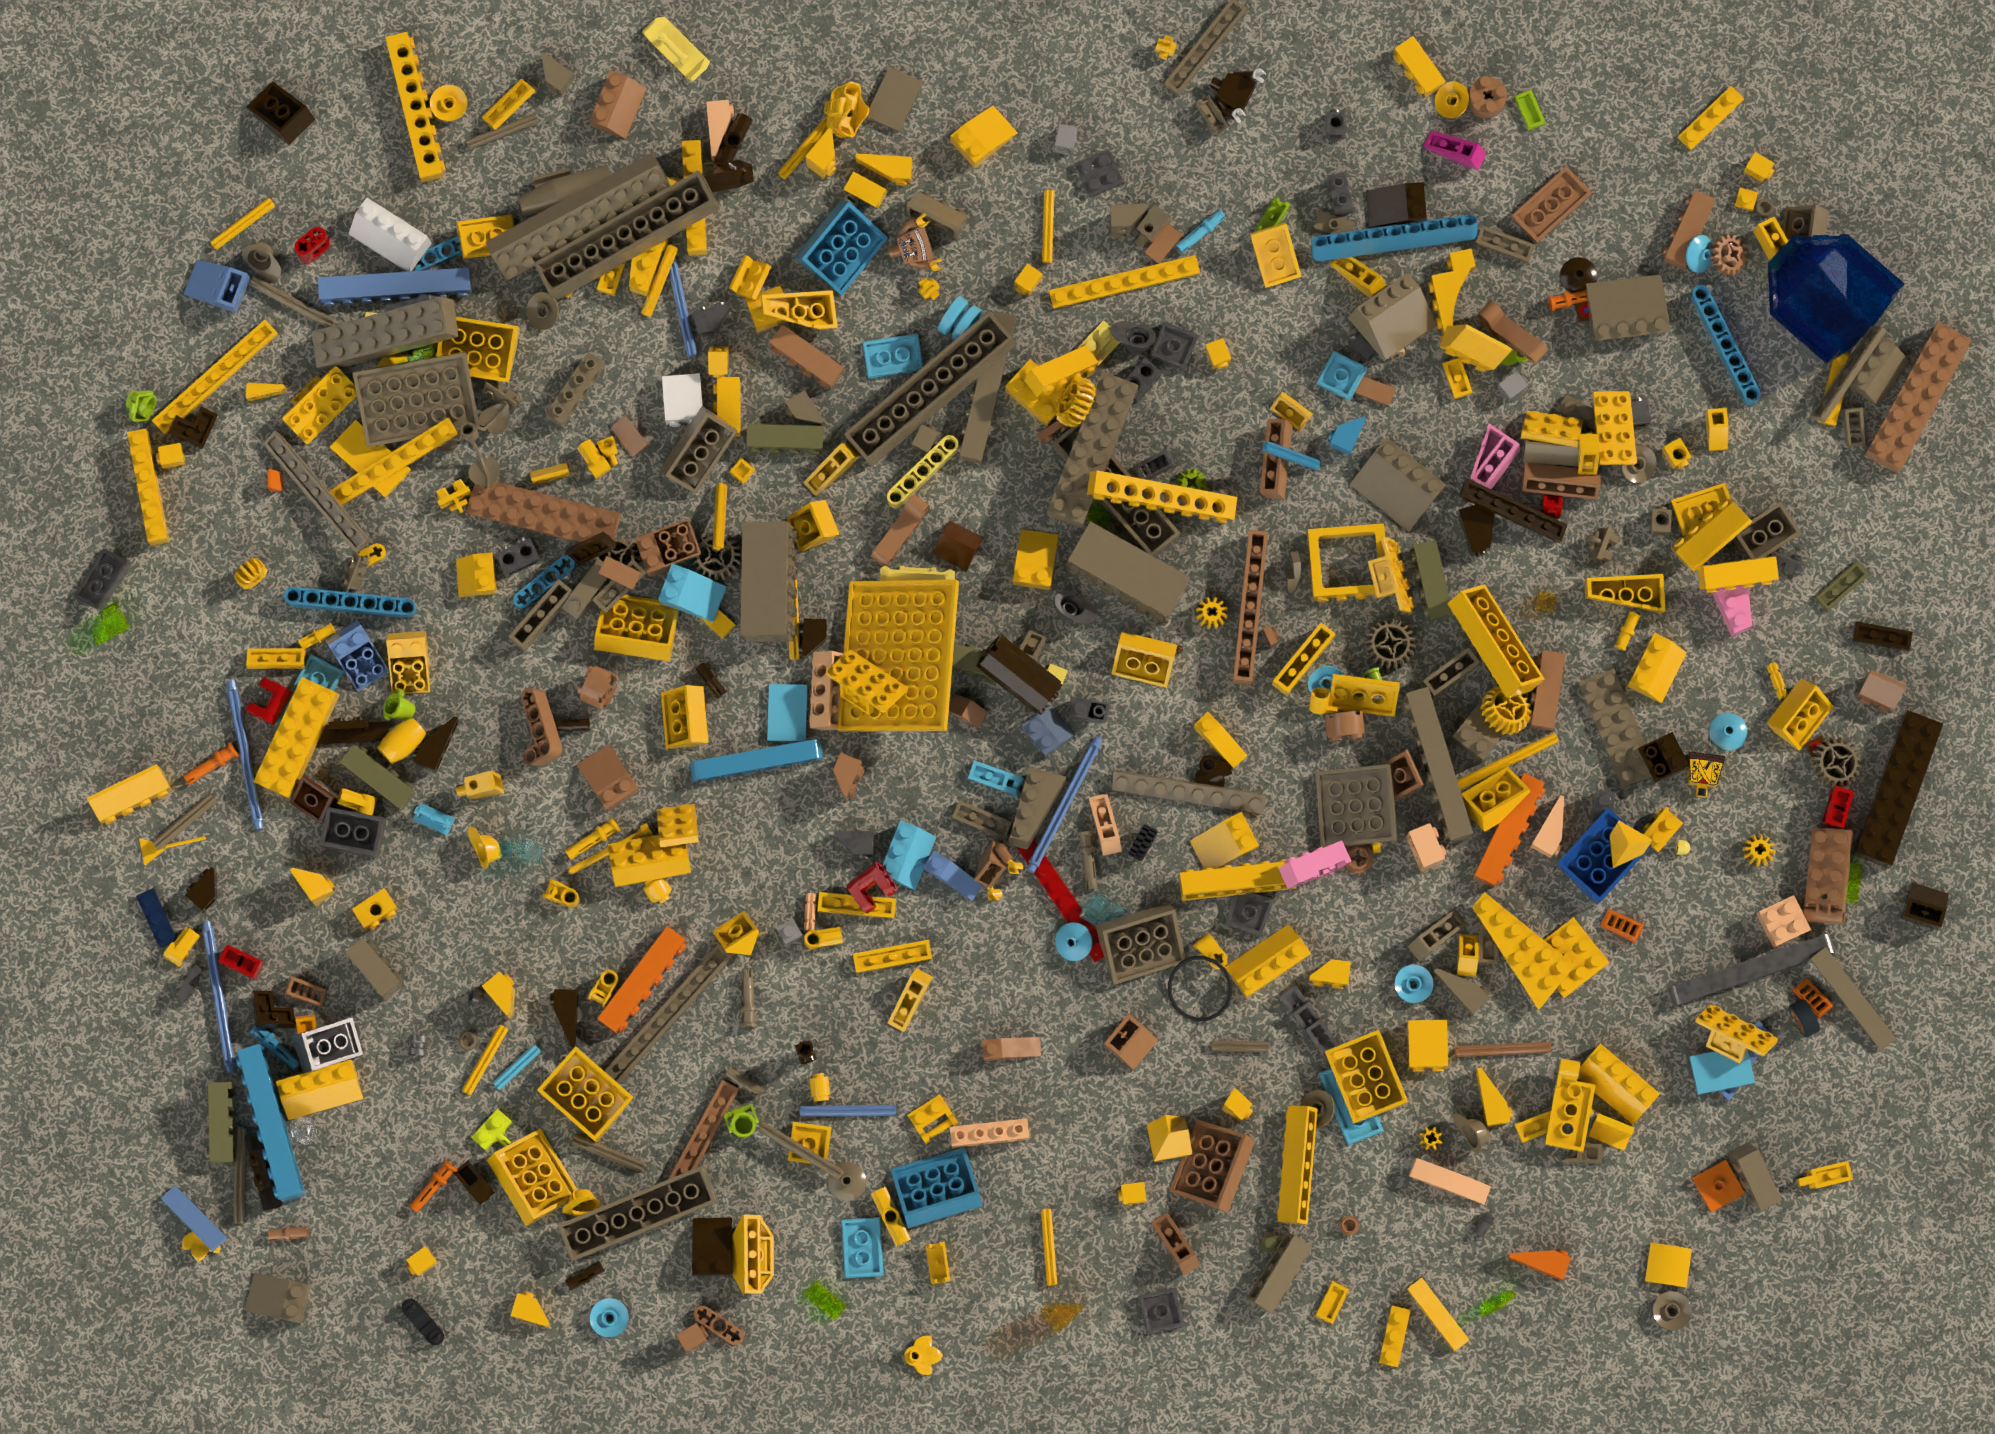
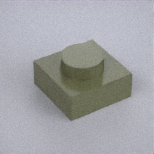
M1265 1231L1258 1249L1273 1255L1282 1237Z

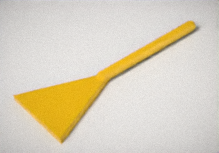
M202 836L167 844L161 850L154 846L153 841L139 838L144 865L148 864L167 848L202 841L206 837Z

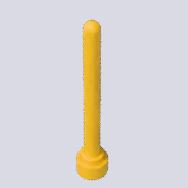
M645 823L637 829L638 832L619 842L653 836L648 824ZM608 847L569 867L568 873L571 875L609 856Z

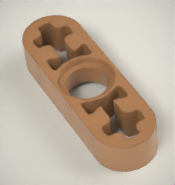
M699 1306L695 1309L694 1318L698 1323L731 1345L737 1346L743 1342L744 1333L741 1329L706 1306ZM704 1309L707 1310L706 1314L710 1318L712 1314L716 1316L712 1319L710 1326L706 1325L709 1321L705 1318L702 1320L698 1319L699 1310L702 1312ZM722 1320L725 1327L722 1331L714 1329L715 1321ZM728 1325L732 1327L730 1329L731 1332H739V1341L735 1340L732 1342V1337L729 1334H726V1337L722 1335L727 1331Z

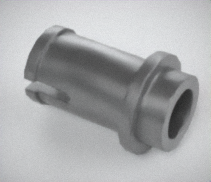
M1486 1212L1484 1215H1481V1220L1472 1231L1481 1238H1484V1235L1491 1224H1494L1493 1221L1495 1220L1493 1216Z

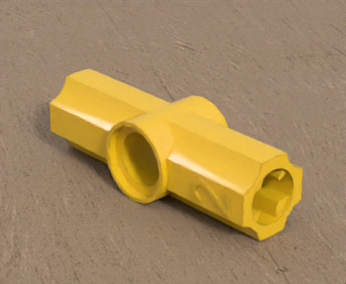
M883 1187L871 1193L895 1246L897 1247L910 1241L911 1238L887 1188ZM888 1212L896 1214V1219L893 1222H888L885 1219V1215Z

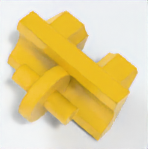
M459 479L452 483L456 492L449 495L445 487L436 491L437 502L441 509L452 505L449 507L451 512L456 509L460 513L464 512L462 506L468 504L464 498L472 493L469 487Z

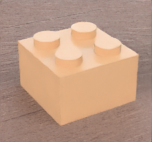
M1430 823L1409 831L1406 836L1421 872L1442 864L1445 860V855H1447L1444 846L1438 843L1437 838L1439 835L1436 828L1432 827Z
M1794 895L1756 914L1773 949L1811 930Z

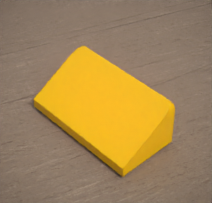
M1284 392L1277 397L1270 408L1282 419H1286L1298 431L1302 430L1313 415Z
M567 463L530 472L531 481L534 485L570 475Z

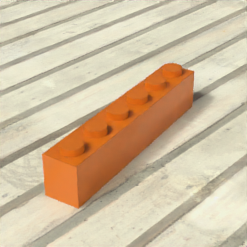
M1526 773L1522 775L1520 780L1530 789V793L1499 823L1473 878L1493 888L1496 884L1500 885L1504 877L1502 871L1504 867H1509L1513 859L1510 854L1512 850H1517L1521 842L1518 839L1521 832L1525 834L1529 823L1526 821L1529 815L1533 817L1538 807L1534 804L1537 798L1542 799L1546 790L1543 788L1545 782Z
M666 926L599 1015L598 1021L616 1034L619 1031L623 1032L629 1024L627 1020L630 1016L634 1017L639 1012V1004L642 1000L646 1002L651 996L652 992L650 990L654 984L656 986L660 984L664 978L662 976L663 972L666 969L669 971L675 963L673 960L677 954L681 955L687 947L685 945L686 939Z

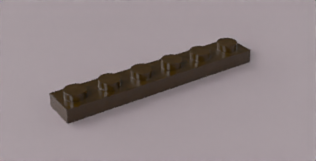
M1468 478L1464 480L1459 494L1460 498L1557 543L1562 542L1567 524Z

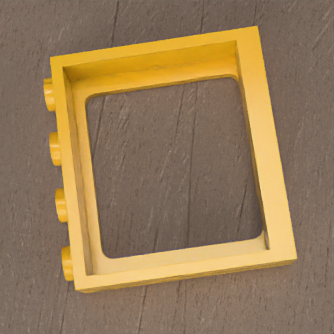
M1384 524L1308 529L1307 539L1313 600L1322 603L1328 602L1331 598H1336V601H1346L1348 597L1362 600L1371 595L1377 598L1374 584L1324 588L1322 585L1318 539L1375 535L1377 558L1385 556L1381 538L1385 537Z

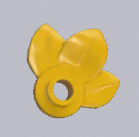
M193 1232L186 1234L182 1240V1249H191L192 1256L198 1262L205 1258L208 1251H211ZM221 1245L213 1253H220Z
M931 1336L919 1337L915 1340L914 1345L907 1348L904 1353L906 1363L914 1366L916 1371L922 1375L932 1374L931 1365L939 1362L943 1357V1354L937 1348L931 1347ZM913 1352L917 1354V1359L912 1358Z

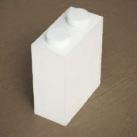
M700 373L662 376L666 425L670 424V427H679L681 423H689L690 425L703 406Z

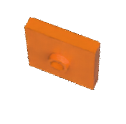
M1727 1160L1692 1178L1711 1213L1745 1194Z

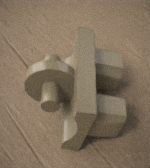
M1609 526L1607 528L1602 527L1600 531H1594L1593 536L1587 535L1586 540L1590 542L1588 548L1592 550L1589 557L1590 560L1611 561L1613 552L1606 550L1607 545L1615 546L1619 540V536L1613 532V528Z

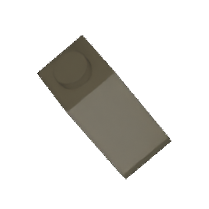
M543 52L541 56L545 81L548 86L547 89L554 95L559 93L562 96L574 81L575 75Z
M805 390L785 402L787 408L784 410L790 419L793 417L796 422L825 426L824 419Z

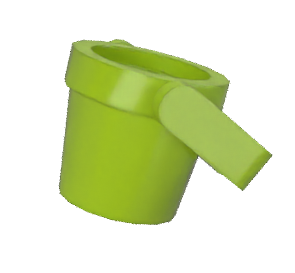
M132 390L126 399V407L129 409V418L133 422L148 421L152 415L157 401L153 391Z
M397 688L385 700L383 717L389 721L391 718L408 720L413 717L415 705L403 698L405 695L404 690Z
M751 1104L724 1114L729 1133H734L741 1138L752 1135L756 1124L759 1123L754 1107ZM752 1111L753 1116L746 1112ZM730 1118H732L731 1127L728 1121Z

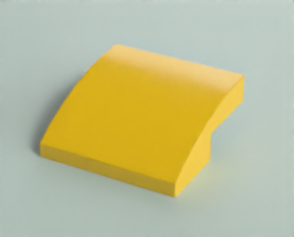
M1650 1242L1645 1281L1687 1288L1692 1249Z

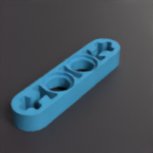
M456 236L427 249L421 257L424 267L421 268V264L415 266L416 270L414 271L428 270L461 255V247L458 246L459 251L456 252L452 244L455 242L456 246L459 245V237ZM446 246L452 248V253L448 256L442 254V249ZM426 255H434L435 261L430 264L426 263L424 260Z
M568 555L560 557L514 595L513 602L515 606L521 610L531 606L547 593L558 579L560 581L563 580L575 569V561ZM564 560L567 562L571 561V567L569 569L567 567H564L561 570L563 572L562 575H560L559 571L556 568H554L558 565L560 569L563 566ZM549 572L557 573L555 581L547 580L546 576ZM534 584L542 585L540 593L532 592ZM529 590V593L534 598L531 599L529 596L525 599V605H523L522 603L518 604V597L521 596L522 598H524L528 595L525 591Z

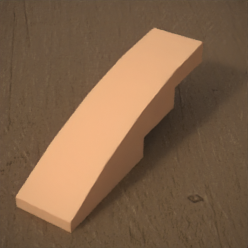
M1418 1158L1414 1159L1409 1177L1485 1205L1491 1187Z

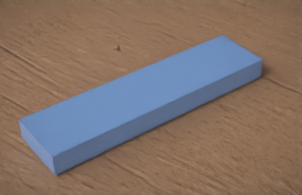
M176 1186L172 1187L161 1197V1200L212 1252L227 1240V1237Z

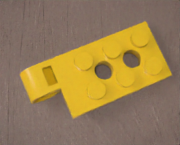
M1333 674L1331 689L1318 687L1311 691L1309 710L1315 714H1334L1338 710L1363 711V713L1395 717L1400 683ZM1362 693L1364 696L1357 697L1354 694ZM1380 695V696H1382L1383 698H1382V699H1375L1374 696Z
M1560 1059L1544 1145L1584 1152L1596 1085L1577 1081L1580 1070L1579 1061ZM1566 1106H1575L1576 1114L1568 1115L1565 1110ZM1564 1124L1572 1126L1573 1132L1571 1134L1563 1133L1562 1126Z

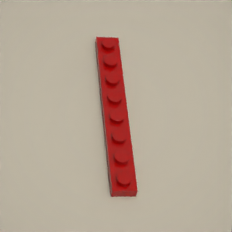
M1034 839L1028 849L1016 847L1028 865L1038 845ZM1044 855L1034 875L1066 922L1080 923L1089 930L1093 941L1089 955L1094 963L1104 958L1098 933Z

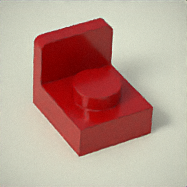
M1543 494L1541 513L1559 519L1562 511L1563 496Z

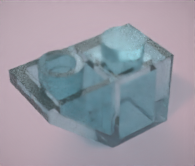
M502 838L500 844L501 858L540 864L544 845L529 840Z
M1095 891L1083 908L1080 917L1096 926L1097 924L1126 916L1128 911Z

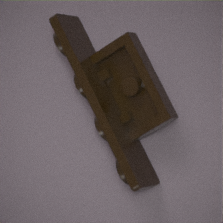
M353 717L349 721H345V718H334L333 722H328L329 725L325 726L317 745L382 741L389 732V723L387 721L368 722L367 719L364 720V717Z
M257 1133L246 1135L245 1142L249 1154V1164L253 1169L254 1184L258 1189L262 1209L267 1211L280 1208L282 1202L275 1198L272 1188L275 1186V1183L270 1179L267 1171L270 1165L263 1157L262 1149H265L264 1144L259 1142Z

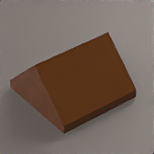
M950 521L941 533L933 555L967 571L984 537Z
M303 775L289 803L321 824L325 819L327 807L333 808L337 798Z

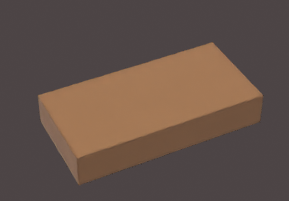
M1168 224L1146 249L1144 254L1155 263L1160 264L1183 235Z
M1363 376L1354 394L1389 407L1396 388Z
M606 556L599 574L633 590L641 572Z

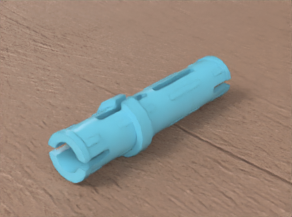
M1217 209L1210 217L1204 218L1197 228L1175 244V246L1184 254L1203 236L1214 231V228L1226 219L1225 214L1220 209Z

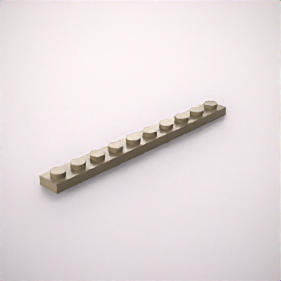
M717 944L604 1072L620 1084L733 956L730 953H726L724 948Z

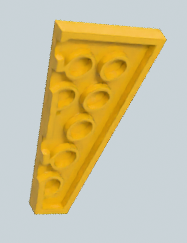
M1484 892L1472 909L1539 1011L1575 965Z

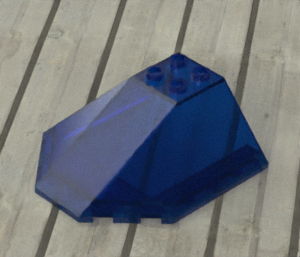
M1840 234V236H1793L1768 262L1770 315L1825 364H1828L1850 351L1863 338L1870 326H1874L1905 283L1848 234Z

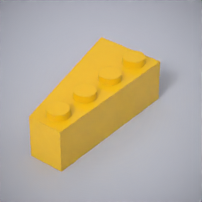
M670 237L632 258L629 280L630 291L648 296Z
M1663 574L1584 579L1585 599L1658 613L1666 612Z

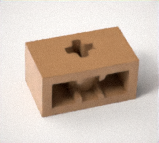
M695 1323L676 1336L689 1354L708 1342L706 1338L709 1335L703 1325L699 1326Z

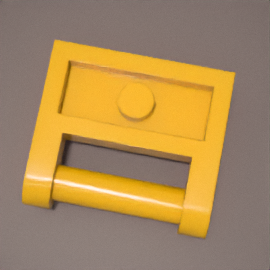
M940 1094L907 1115L925 1144L931 1142L930 1139L950 1126L959 1124ZM945 1114L947 1115L948 1119L927 1133L923 1130L924 1127Z

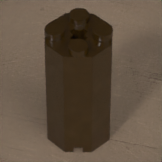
M1002 634L997 636L987 647L986 653L979 658L976 664L978 669L1034 713L1040 715L1046 710V704L1049 701L1053 702L1058 697V691L1063 686L1058 678Z

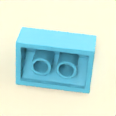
M901 820L882 866L894 883L916 890L936 837L919 827Z

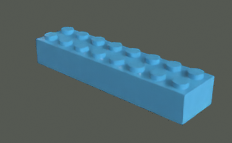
M257 1044L237 1050L236 1062L244 1073L241 1075V1080L249 1093H246L249 1105L251 1104V1107L254 1109L251 1112L253 1121L259 1126V1130L256 1132L259 1142L264 1144L265 1149H262L264 1160L269 1162L270 1165L267 1171L270 1179L275 1183V1186L272 1187L275 1198L285 1203L305 1197L306 1193L264 1047Z

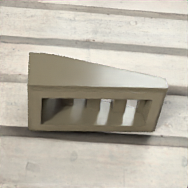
M1863 407L1841 409L1847 447L1866 445ZM1857 413V417L1849 418V414ZM1858 421L1859 425L1850 426L1849 422ZM1860 429V432L1850 433V430ZM1861 436V440L1851 441V437Z

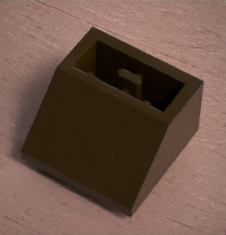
M1673 732L1638 748L1655 783L1681 773L1690 766Z
M1911 882L1901 919L1938 931L1944 921L1949 893Z

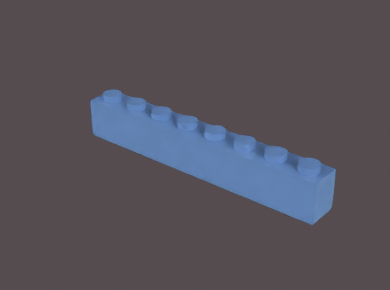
M470 268L318 277L319 301L324 306H335V303L343 302V305H353L356 301H362L363 304H371L373 300H381L383 303L392 302V299L406 301L425 295L443 296L449 298V295H456L458 298L468 297V294H472Z

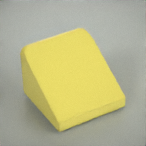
M1050 664L1048 671L1058 678L1063 685L1068 670Z

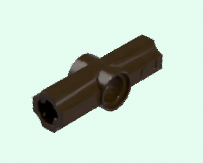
M743 113L737 114L714 160L716 166L719 167L734 160L753 119ZM732 138L738 140L735 145H730L728 141Z
M805 1040L795 1045L800 1064H808L817 1060L811 1040Z

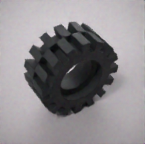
M1144 824L1128 855L1142 862L1158 831Z

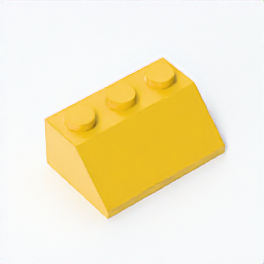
M1467 324L1447 326L1439 346L1446 350V354L1461 358V362L1476 366V370L1481 372L1495 370L1512 349Z
M1122 631L1111 675L1167 688L1177 645Z
M1654 632L1627 687L1662 704L1686 652L1673 641Z
M1800 679L1767 721V724L1777 735L1800 751L1834 706L1815 684Z
M685 685L661 692L666 749L707 744L708 732L703 686Z

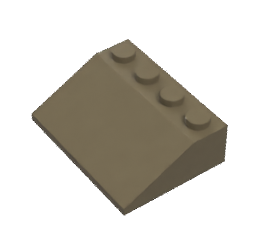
M1409 273L1356 307L1348 318L1384 361L1437 325L1420 286Z
M1661 274L1586 283L1590 330L1593 341L1670 332Z
M1386 437L1350 483V486L1409 532L1443 492L1446 484Z
M1168 903L1096 925L1099 942L1114 985L1177 966L1179 962L1186 959L1176 912Z

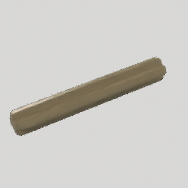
M531 114L498 127L496 130L493 129L467 140L468 147L472 150L538 124L537 116Z
M208 794L153 841L154 846L161 850L216 803L213 795Z
M575 1135L572 1139L573 1145L637 1172H642L645 1167V1163L579 1135Z

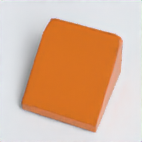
M268 469L267 488L269 491H283L284 473Z

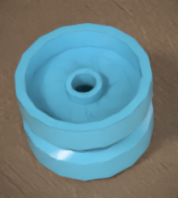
M958 296L944 314L937 330L945 336L953 331L952 340L954 341L980 319L983 311L976 305L968 308V300Z

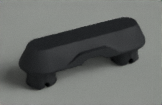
M406 1299L401 1306L406 1317L431 1345L441 1344L444 1341L443 1331L415 1299Z

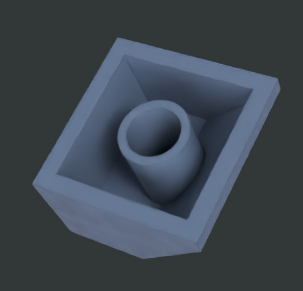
M1052 705L1047 707L1041 715L1035 714L1021 726V729L1044 758L1075 736Z

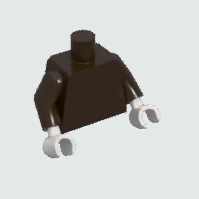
M1262 69L1233 72L1232 74L1227 73L1224 81L1216 77L1212 78L1209 87L1218 91L1215 100L1224 116L1235 119L1237 123H1241L1239 117L1242 115L1246 116L1243 111L1256 88L1257 82L1255 80L1260 83L1264 82V79L1260 76L1262 74L1266 75V73Z

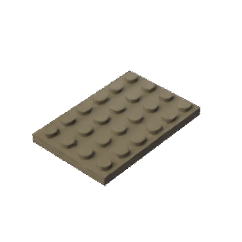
M466 352L353 372L367 447L414 439L446 418L451 420L457 431H460L461 425L465 422H471L474 426L478 425L480 427Z

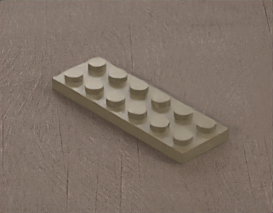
M1615 669L1578 682L1621 789L1651 778L1652 776L1638 750L1639 747L1645 745V742Z

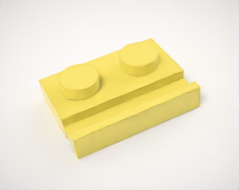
M1104 320L1078 347L1086 345L1098 360L1097 366L1121 343L1112 336V327Z

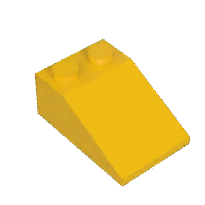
M991 106L955 131L950 136V142L976 169L1018 132L994 106Z
M1021 529L1013 585L1051 590L1058 534Z
M1506 767L1461 793L1467 814L1485 832L1499 824L1530 793V789L1509 767Z
M1242 812L1220 822L1190 840L1203 868L1219 869L1259 848V844Z

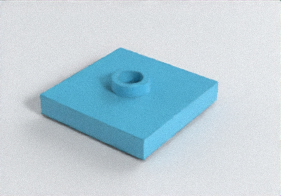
M1333 351L1316 385L1350 401L1368 368Z

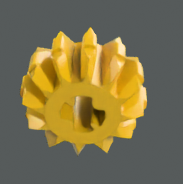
M250 558L240 565L234 577L244 590L251 589L265 578L267 569L258 558Z
M1207 597L1206 604L1200 601L1199 605L1201 608H1196V612L1200 613L1196 616V619H1203L1200 623L1201 626L1208 623L1207 629L1211 628V624H1213L1215 629H1218V623L1224 625L1223 619L1228 618V615L1224 613L1228 608L1221 607L1224 603L1222 600L1217 604V597L1213 598V602H1210L1209 597ZM1208 610H1210V611L1215 610V611H1216V612H1215V615H1216V616H1214V615L1208 616V613H1209Z
M1762 834L1758 835V839L1752 835L1750 837L1751 841H1745L1748 847L1742 848V851L1748 852L1743 857L1744 859L1751 858L1748 862L1750 865L1755 860L1756 867H1759L1761 863L1766 866L1768 864L1767 860H1773L1770 854L1776 853V850L1770 849L1775 844L1774 842L1767 843L1770 839L1768 836L1762 840ZM1758 846L1762 847L1761 850H1764L1760 855L1757 854L1758 851L1755 852Z

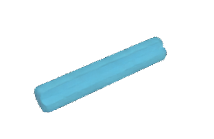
M532 1045L493 1081L495 1087L501 1090L541 1052L536 1045Z

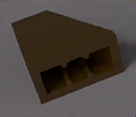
M1477 505L1459 509L1457 514L1470 555H1476V557L1486 555V551H1489L1491 547L1495 513Z

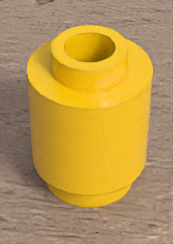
M824 1073L812 1074L813 1078L809 1079L811 1097H813L814 1102L829 1100L830 1087L828 1076L824 1077Z

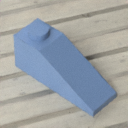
M935 850L924 865V870L971 901H973L983 886Z

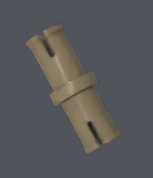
M732 1067L728 1069L724 1076L725 1079L736 1084L740 1090L744 1089L756 1098L763 1089L762 1086L751 1081L749 1076H743L732 1069Z

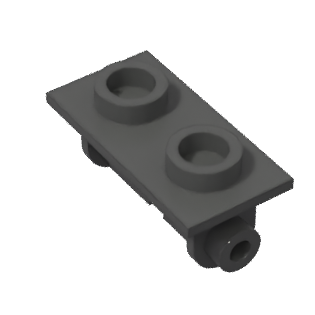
M1781 547L1766 556L1776 557L1778 568H1780L1782 562L1786 563L1783 570L1793 575H1800L1803 569L1800 565L1805 566V562L1802 561L1803 557L1794 553L1792 556L1786 554V550Z

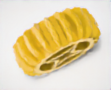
M1080 376L1070 381V384L1066 386L1057 403L1056 417L1060 423L1071 428L1081 424L1082 420L1089 414L1090 408H1092V403L1096 396L1095 384Z
M1495 686L1482 698L1480 709L1483 710L1481 715L1486 717L1484 722L1490 723L1489 728L1494 727L1496 732L1501 730L1502 735L1506 733L1511 735L1519 733L1527 726L1531 719L1529 716L1532 713L1529 710L1531 704L1526 703L1528 698H1523L1522 694L1507 699L1500 686Z

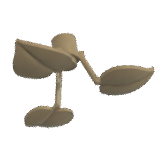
M508 403L497 404L485 409L478 418L479 424L482 427L474 426L471 422H465L461 425L460 431H457L459 435L436 448L441 452L448 453L457 449L458 441H462L463 437L466 441L471 442L480 461L474 462L470 466L468 474L474 484L484 488H490L496 483L500 474V466L493 457L483 460L475 440L479 435L478 430H488L490 434L497 435L503 433L508 428L510 423Z

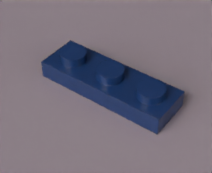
M152 888L137 895V900L159 948L175 942L177 938L155 889Z

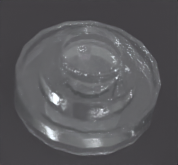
M303 1116L292 1121L289 1132L293 1142L297 1145H308L315 1140L317 1128L311 1118Z

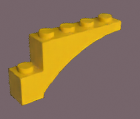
M1472 248L1449 253L1448 259H1446L1447 270H1451V272L1431 275L1430 282H1428L1429 292L1434 295L1432 307L1434 311H1437L1439 317L1436 318L1437 328L1442 330L1443 336L1447 326H1453L1454 307L1460 288L1468 274L1474 271L1476 267Z

